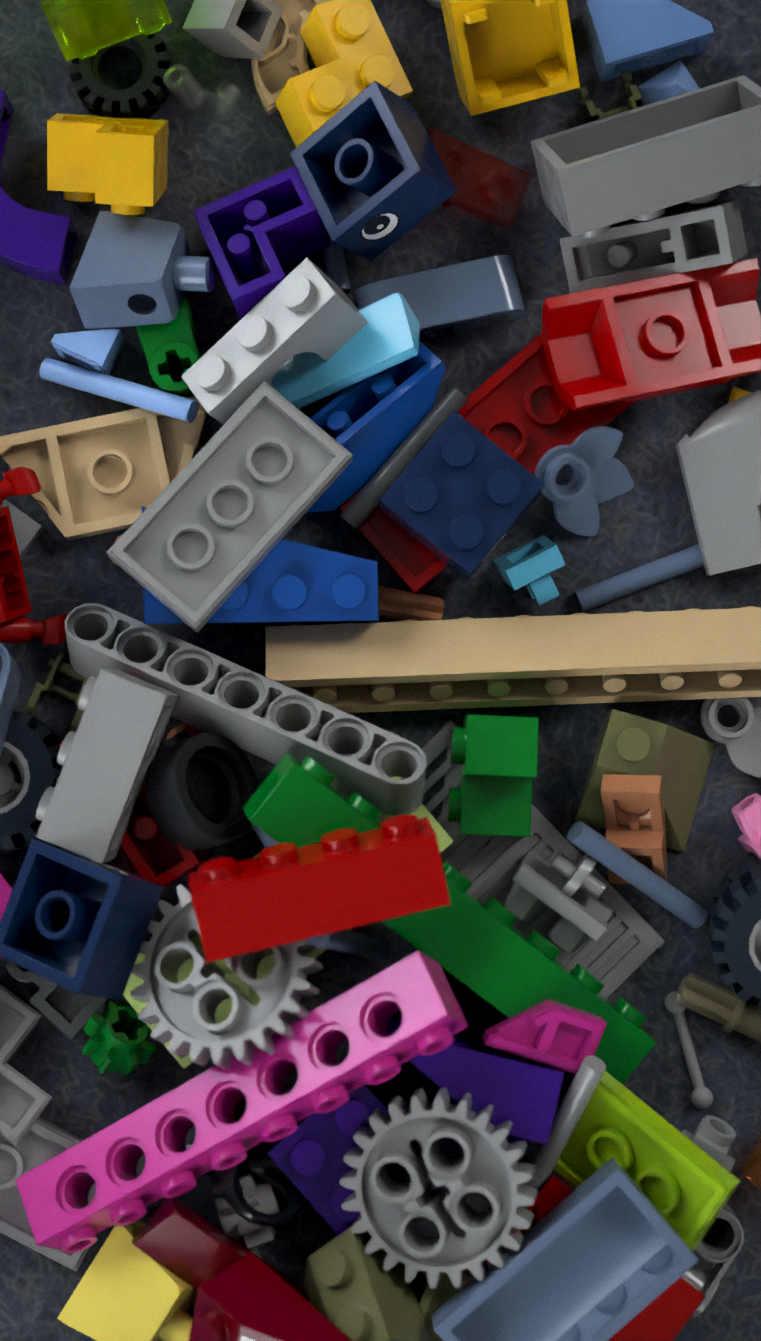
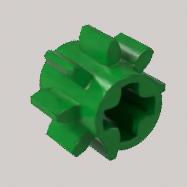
M110 1001L101 1016L97 1014L91 1015L83 1029L90 1036V1039L83 1048L82 1053L83 1055L91 1056L92 1061L99 1067V1073L101 1074L106 1071H121L125 1078L129 1077L137 1064H146L156 1049L147 1041L152 1030L145 1022L139 1020L138 1013L131 1006L117 1007L113 1001Z

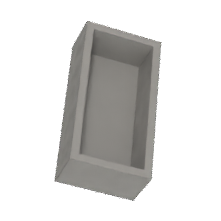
M745 75L532 140L531 146L546 207L572 237L578 235L582 238H591L607 233L611 229L612 224L628 219L646 221L657 218L665 213V208L683 202L701 204L712 201L720 195V191L738 185L743 187L761 186V87Z

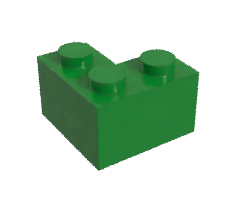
M466 715L463 720V728L454 727L451 735L450 764L461 765L460 788H449L448 822H459L458 834L530 837L532 779L537 777L539 718Z

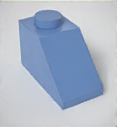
M586 0L581 20L601 82L620 77L621 73L627 70L634 73L705 52L714 34L711 21L670 0Z

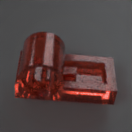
M435 128L427 130L428 136L457 189V192L440 206H455L504 228L513 226L530 173Z

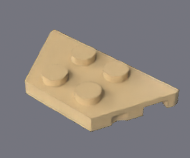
M194 396L189 397V399L198 402V413L195 420L191 423L142 408H136L0 436V455L11 469L25 467L32 469L36 473L42 489H40V492L31 495L68 541L129 528L142 514V507L148 508L195 457L207 412Z

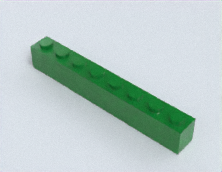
M286 752L243 807L251 823L279 844L293 843L296 845V848L319 843L323 835L339 829H355L357 833L381 828V824L376 820L382 812L355 790L348 799L330 785L336 776L310 755H307L300 762ZM447 861L442 865L451 904L382 920L388 927L425 955L440 963L442 968L508 1018L547 999L602 1017L607 1025L594 1056L605 1063V1071L622 1085L657 1043L642 1027L648 1019L643 1013L621 996L615 1004L611 1003L599 993L605 985L580 964L577 963L572 971L567 969L556 960L561 950L536 930H533L528 938L512 926L518 917L495 898L489 896L484 903L479 901L467 891L473 882Z

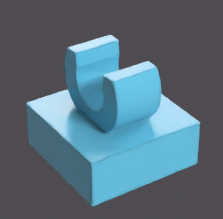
M541 535L494 559L503 580L513 590L526 586L532 600L535 599L539 606L559 596L555 583L549 573L566 564L557 545L546 536Z

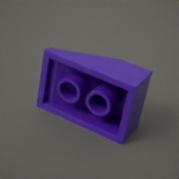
M389 1018L386 1025L387 1037L399 1029L402 1021ZM453 1035V1043L444 1050L428 1056L419 1054L408 1060L438 1087L447 1088L449 1096L458 1104L466 1092L471 1093V1111L478 1114L485 1106L491 1103L494 1109L489 1122L494 1127L508 1120H511L513 1123L506 1137L508 1144L526 1141L528 1145L527 1150L531 1148L532 1141L547 1145L564 1077L562 1070L487 1046L482 1041Z

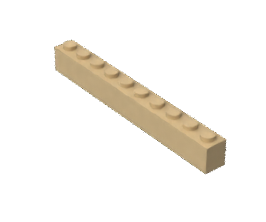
M747 606L733 609L707 610L692 608L682 611H630L627 613L605 614L574 613L571 615L553 616L518 615L515 617L476 619L463 617L450 620L425 621L408 619L399 622H346L343 624L266 627V677L346 713L761 697V607Z

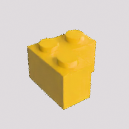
M329 0L314 6L301 28L300 34L316 68L289 78L277 97L275 104L297 148L374 81L405 100L410 96L413 89L371 0Z
M60 113L47 120V190L63 191V199L68 201H95V204H111V212L115 214L141 215L145 213V207H153L167 189L168 120Z

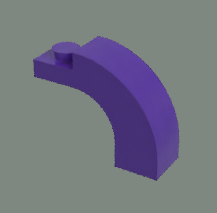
M0 90V262L31 278L66 285L77 237V230L71 218L24 207L15 202L4 191L1 168L14 108L6 92Z

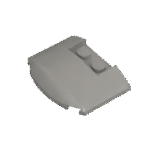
M761 390L740 397L717 409L707 416L708 418L693 432L690 438L685 434L675 444L706 576L761 564Z

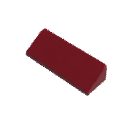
M165 1198L132 1240L135 1247L197 1289L251 1252L176 1198ZM257 1256L311 1304L303 1287Z

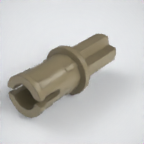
M689 973L683 978L676 995V1000L680 1005L720 1023L721 1030L725 1033L735 1030L761 1043V1010L757 1009L754 1001L749 999L745 1003L735 995V992L695 973Z

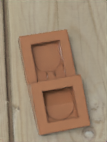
M603 774L601 798L606 825L605 838L667 881L666 827L661 775ZM607 868L609 883L629 884Z

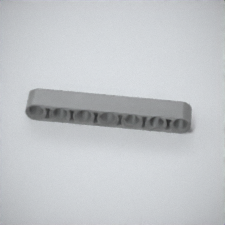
M86 603L75 607L68 613L65 619V633L70 664L74 671L81 676L89 679L91 676L98 677L100 669H116L179 694L171 717L206 733L219 734L235 743L239 748L276 765L286 752L300 762L307 755H310L336 776L330 785L338 792L349 797L355 790L384 814L391 816L411 814L421 806L424 797L427 763L424 752L413 742L148 624H144L105 605ZM289 730H298L299 732H289ZM340 753H349V754H353V755L343 756V755H339V754H340ZM400 776L406 779L396 780L392 779L391 777Z

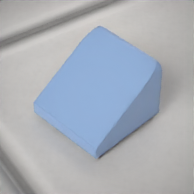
M113 328L54 334L51 343L61 358L82 368L110 375L127 340L120 329Z

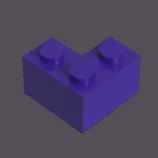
M296 166L193 211L209 252L215 261L217 270L240 320L286 277L282 270L283 266L330 246L321 217Z
M368 1083L349 1093L348 1102L340 1108L323 1114L315 1112L297 1122L298 1129L286 1138L271 1142L267 1152L338 1236L352 1227L360 1216L359 1211H346L342 1209V1204L346 1198L356 1192L340 1185V1179L345 1172L355 1169L343 1161L344 1156L351 1147L361 1148L353 1139V1136L361 1126L373 1129L368 1118L374 1110L379 1108L390 1116L389 1103L373 1085Z

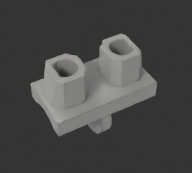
M529 850L518 865L512 878L515 882L504 904L506 908L519 918L527 921L532 919L543 903L559 913L561 916L551 927L548 936L556 945L569 954H573L590 937L598 941L608 929V924L606 923L613 912L610 907L598 899L606 885L590 874L597 860L587 853L578 863H575L559 852L551 864H549Z

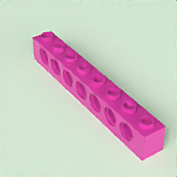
M419 950L310 1011L308 1019L298 1018L289 1023L295 1035L292 1039L278 1032L273 1034L274 1054L270 1055L258 1046H253V1064L250 1065L239 1061L233 1055L228 1069L215 1065L16 1178L15 1180L36 1245L60 1249L65 1254L82 1251L97 1241L96 1234L112 1225L123 1226L142 1218L147 1213L146 1206L161 1198L178 1197L189 1192L197 1185L195 1179L213 1169L217 1171L225 1170L241 1163L247 1157L246 1151L263 1141L274 1142L286 1138L298 1129L297 1122L315 1112L323 1114L340 1108L348 1102V1094L367 1083L369 1085H376L392 1079L400 1073V1065L419 1054L428 1056L438 1053L450 1046L454 1041L453 1035L469 1026L440 963ZM401 1010L402 1022L399 1029L387 1037L386 1025L392 1014ZM349 1039V1054L341 1064L336 1065L335 1054L337 1048L342 1042ZM297 1068V1083L293 1090L286 1094V1078L292 1070ZM246 1097V1111L243 1117L236 1122V1106L241 1099ZM195 1125V1140L191 1147L186 1150L185 1140L187 1133ZM145 1154L144 1170L137 1177V1163L142 1155ZM95 1182V1196L89 1204L88 1192L92 1184Z

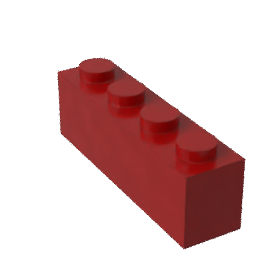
M412 814L398 815L384 820L381 823V828L357 833L355 829H339L323 835L319 843L298 848L293 843H281L263 849L259 853L260 857L235 862V859L231 857H223L203 863L199 866V871L189 873L188 878L190 895L207 963L451 904L436 833L428 818L417 819V816Z

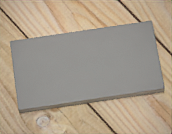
M264 381L107 551L108 557L198 633L353 461V454Z

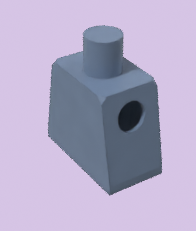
M100 211L69 289L84 329L164 324L176 319L185 291H213L216 282V265L212 257L191 256L184 230L177 223Z

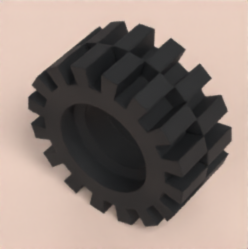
M116 13L107 15L109 24L101 26L98 18L89 22L92 32L87 35L83 30H80L75 37L79 45L78 48L71 46L69 51V58L72 65H68L69 75L83 106L89 113L94 111L96 116L143 119L142 115L148 111L153 116L160 110L158 105L160 100L162 99L166 102L170 94L169 83L172 84L173 82L170 57L160 33L155 35L153 26L147 21H144L141 26L138 25L136 16L126 14L125 22H119ZM118 52L133 54L141 61L143 67L139 80L133 86L126 89L111 88L100 78L103 62L109 56Z

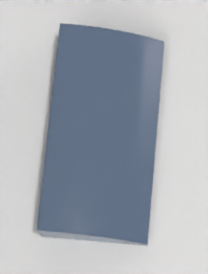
M612 1157L523 1234L524 1239L518 1251L506 1249L507 1258L505 1265L501 1269L490 1263L484 1280L479 1282L474 1277L432 1314L433 1329L443 1341H608L699 1260L655 1205Z

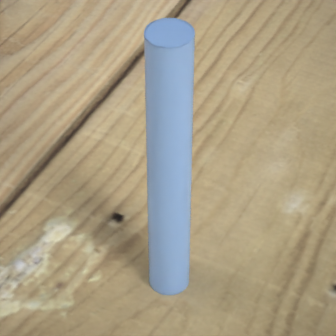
M45 358L40 366V377L46 381L189 423L195 420L198 413V402L193 399L51 358Z

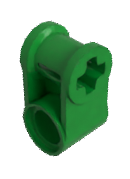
M185 291L176 319L170 323L135 327L146 356L150 375L158 390L189 398L195 395L184 380L173 382L171 378L173 376V366L182 364L185 369L183 371L184 374L201 358L197 339H199L198 332L191 316L192 308Z

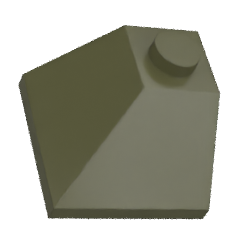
M616 709L606 711L574 820L606 830L601 798L603 774L661 775L665 810L666 848L684 852L715 743L670 725Z

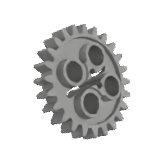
M181 884L178 885L177 895L180 902L175 907L163 900L158 902L164 918L160 923L153 920L150 921L147 930L153 936L150 942L143 941L139 951L146 955L145 962L135 964L131 972L133 975L144 979V984L130 992L131 997L140 1002L149 1003L137 1015L139 1020L149 1025L156 1024L150 1036L163 1044L170 1041L169 1052L181 1058L189 1053L190 1061L203 1067L212 1057L215 1065L228 1069L233 1052L239 1061L247 1065L253 1064V1046H258L270 1055L274 1054L275 1046L272 1035L278 1032L292 1039L295 1035L287 1020L291 1015L307 1019L310 1015L299 1003L301 996H313L319 993V989L306 981L307 974L323 969V965L320 962L306 956V953L317 947L313 946L308 939L226 958L227 966L259 995V1004L253 1006L249 998L238 986L224 978V971L214 961L207 963L205 954L192 942V934L198 932L200 935L190 890ZM274 954L275 964L270 974L264 978L257 979L256 970L261 959L267 955ZM193 958L194 966L191 974L183 982L178 983V969L183 962ZM232 998L233 1006L230 1015L223 1022L216 1024V1008L223 1000Z
M445 1087L440 1089L434 1103H429L422 1088L417 1089L411 1097L410 1108L399 1095L393 1097L388 1104L390 1116L379 1108L374 1110L368 1118L373 1129L361 1126L353 1136V1139L361 1148L351 1147L343 1161L355 1169L345 1172L340 1179V1185L356 1192L346 1198L342 1204V1209L360 1212V1216L350 1228L351 1233L369 1231L372 1237L364 1252L368 1255L383 1248L388 1253L383 1265L385 1271L393 1268L399 1261L406 1264L405 1281L408 1283L415 1278L418 1270H422L427 1273L430 1288L436 1287L442 1273H448L454 1287L459 1288L465 1278L467 1268L479 1282L484 1280L488 1271L487 1260L501 1269L505 1265L507 1258L505 1247L518 1251L524 1239V1236L517 1228L529 1229L534 1217L533 1213L522 1206L534 1204L538 1190L522 1184L532 1179L536 1168L533 1164L517 1163V1160L524 1154L528 1146L526 1141L508 1144L506 1137L513 1125L512 1121L508 1120L494 1127L489 1122L494 1106L490 1103L478 1114L471 1111L472 1095L468 1092L462 1097L457 1106L450 1104L449 1093ZM442 1137L455 1139L463 1147L465 1156L458 1159L447 1157L439 1149L437 1139ZM412 1140L420 1142L423 1147V1155L418 1148L411 1144ZM396 1162L405 1166L410 1173L411 1182L400 1183L393 1180L387 1173L386 1163ZM430 1180L436 1187L446 1184L449 1188L447 1195H445L441 1188L431 1190L428 1187ZM477 1192L485 1195L490 1200L493 1210L485 1213L477 1212L469 1206L465 1194ZM425 1217L432 1220L438 1227L440 1235L431 1237L420 1233L414 1225L413 1218ZM453 1221L466 1231L465 1235H460L456 1232Z

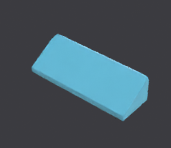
M393 293L359 309V312L368 323L329 360L325 361L313 352L299 353L286 360L278 368L272 380V385L278 393L296 408L301 409L416 356L419 352L420 322L401 293Z

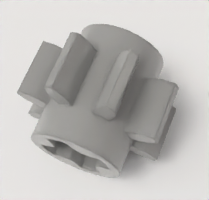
M251 1171L240 1175L239 1182L242 1186L243 1196L251 1207L265 1214L283 1212L279 1195L274 1186L265 1180L257 1183L254 1173ZM223 1197L215 1199L218 1216L225 1234L234 1240L244 1236L248 1250L274 1240L276 1234L273 1227L249 1223L239 1216Z

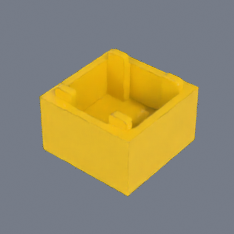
M440 0L457 90L461 101L471 116L580 88L567 0Z

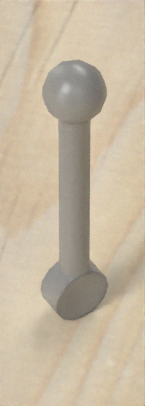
M672 991L665 997L664 1004L666 1009L673 1013L694 1088L691 1093V1102L698 1109H706L713 1102V1094L710 1089L705 1087L684 1013L686 1007L677 1002V991Z

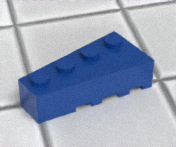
M142 507V513L147 509L146 507ZM282 539L207 623L379 621L378 562ZM143 587L144 624H186Z

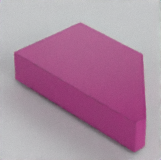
M547 999L484 1030L481 1039L487 1046L576 1075L584 1058L588 1055H595L607 1023L600 1016Z

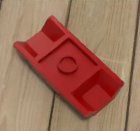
M757 258L546 298L543 302L541 341L556 395L573 411L619 401H623V404L726 383L732 378L761 373V315L756 302L760 268Z

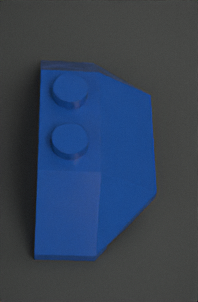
M420 341L419 352L416 356L299 409L353 454V461L306 513L335 511L364 487L433 407L446 368L443 362Z

